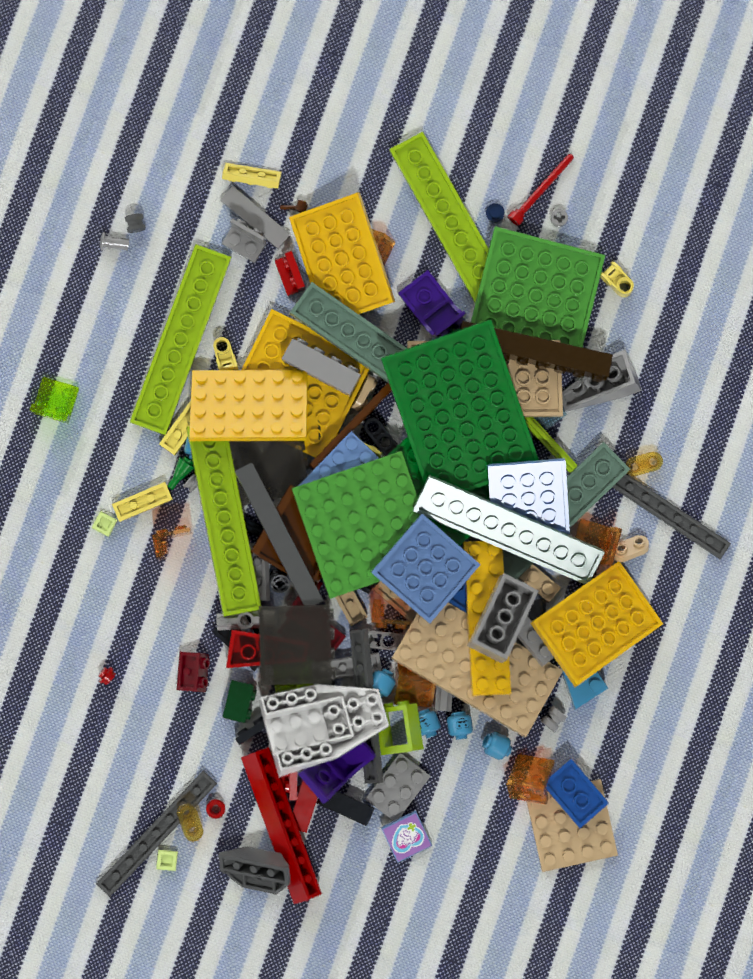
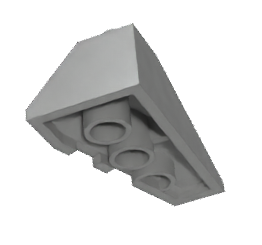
M626 350L613 354L609 377L606 381L596 382L591 380L590 377L585 376L562 392L565 412L624 398L642 391L637 373Z

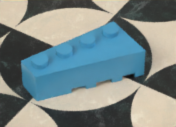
M562 670L574 710L608 689L598 672L574 687Z

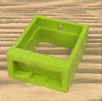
M409 700L397 702L398 706H393V703L383 704L389 727L379 732L381 755L424 749L417 703L409 704ZM403 710L408 744L393 746L388 712Z

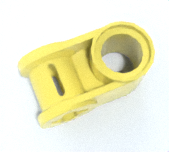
M612 261L611 266L604 272H601L600 278L618 296L625 298L631 295L634 287L633 281L616 262ZM625 283L629 285L630 289L622 291L620 285Z
M224 337L217 338L214 341L213 348L217 358L218 369L239 370L229 340ZM219 342L227 343L228 347L225 351L217 349Z

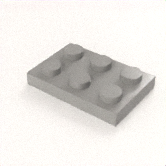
M399 753L383 774V783L376 784L365 800L395 821L401 817L431 776Z

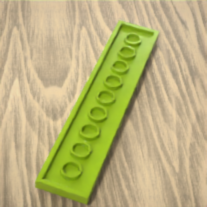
M422 131L389 149L475 303L489 249Z
M195 244L130 423L162 435H166L232 259L230 256Z
M190 426L186 428L223 617L261 610L262 607L229 441H190Z

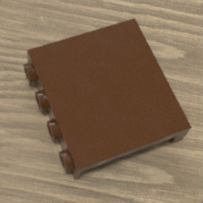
M289 485L276 510L315 585H317L321 578V575H319L320 570L292 492L294 486ZM263 529L252 547L251 553L286 573Z

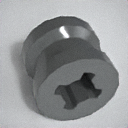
M142 213L131 214L125 217V221L128 223V233L146 230V226L143 224L144 216Z

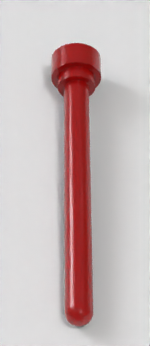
M568 154L519 209L511 211L507 217L513 224L519 226L524 221V214L574 159L573 154Z

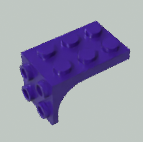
M428 270L398 292L399 297L432 339L449 334L452 328L458 329L462 321H465L466 312L461 311L453 303Z
M364 741L340 757L305 768L298 775L324 804L353 775L372 761L376 754Z

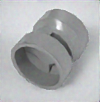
M551 706L549 713L543 716L540 721L553 732H556L559 728L558 725L564 722L567 717L557 708Z

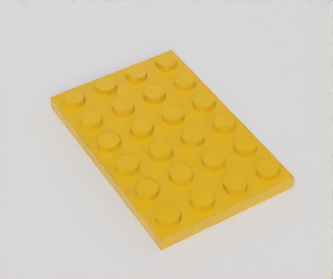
M360 192L289 217L310 284L313 282L357 314H362L395 302Z
M192 370L190 441H306L307 372L301 370Z
M616 562L530 624L571 683L576 687L663 625V622L621 562Z

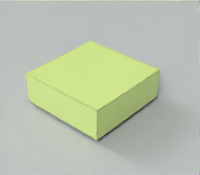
M100 511L92 529L109 537L118 520Z
M159 849L156 869L176 871L178 851Z

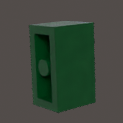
M231 680L222 718L246 723V719L250 720L253 710L249 708L250 703L255 701L257 690L254 689L255 685Z

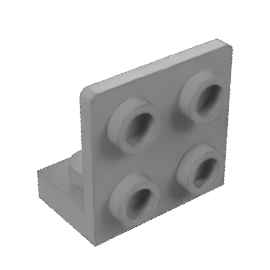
M231 219V229L223 240L222 245L249 261L256 263L266 246L264 233L256 228L253 230L248 228V224L241 219Z

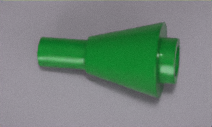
M184 456V458L179 457L173 478L167 487L174 490L178 482L194 469L193 460L187 456Z

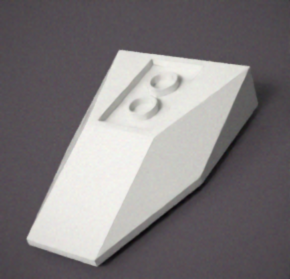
M316 684L260 698L259 706L279 777L336 759L389 727L379 689Z

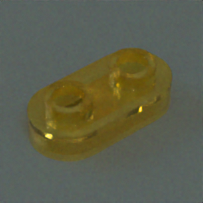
M649 452L631 457L625 463L630 468L627 474L635 477L657 471L663 464V458L657 452ZM655 459L656 464L651 465L649 460ZM631 464H636L637 470H632Z
M191 804L181 805L177 810V817L183 835L189 841H197L203 835V827L197 810ZM186 810H189L187 815H183ZM190 828H195L193 832H189Z

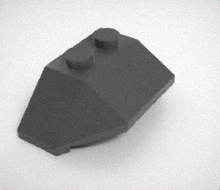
M246 846L218 854L220 871L223 874L226 873L243 888L277 895L290 884L289 866L281 853Z

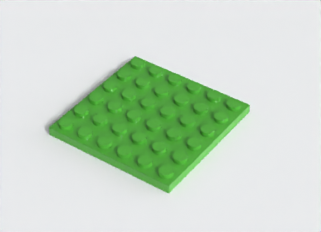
M495 226L471 323L478 324L491 319L494 328L546 340H560V343L583 347L605 255Z
M402 451L292 488L329 599L380 582L371 571L421 515L413 511L418 497Z

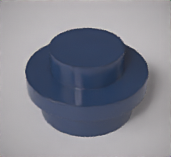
M493 203L487 207L486 217L489 221L496 223L504 218L505 210L500 204Z

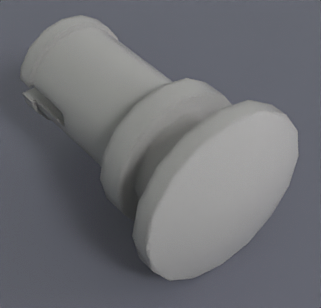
M105 232L102 233L100 239L101 251H103V247H107L108 250L114 248L128 251V238L112 237L111 234L105 236Z

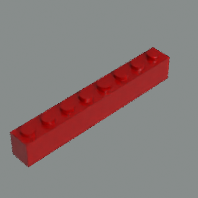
M269 747L241 757L274 851L281 853L289 866L290 884L287 887L293 903L297 904L321 895L319 884Z

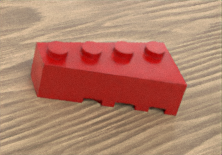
M232 630L226 668L306 662L309 642Z

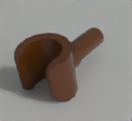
M298 200L297 205H280V210H295L301 213L307 210L308 204L305 201Z

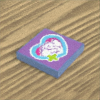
M416 810L381 827L397 863L432 846Z

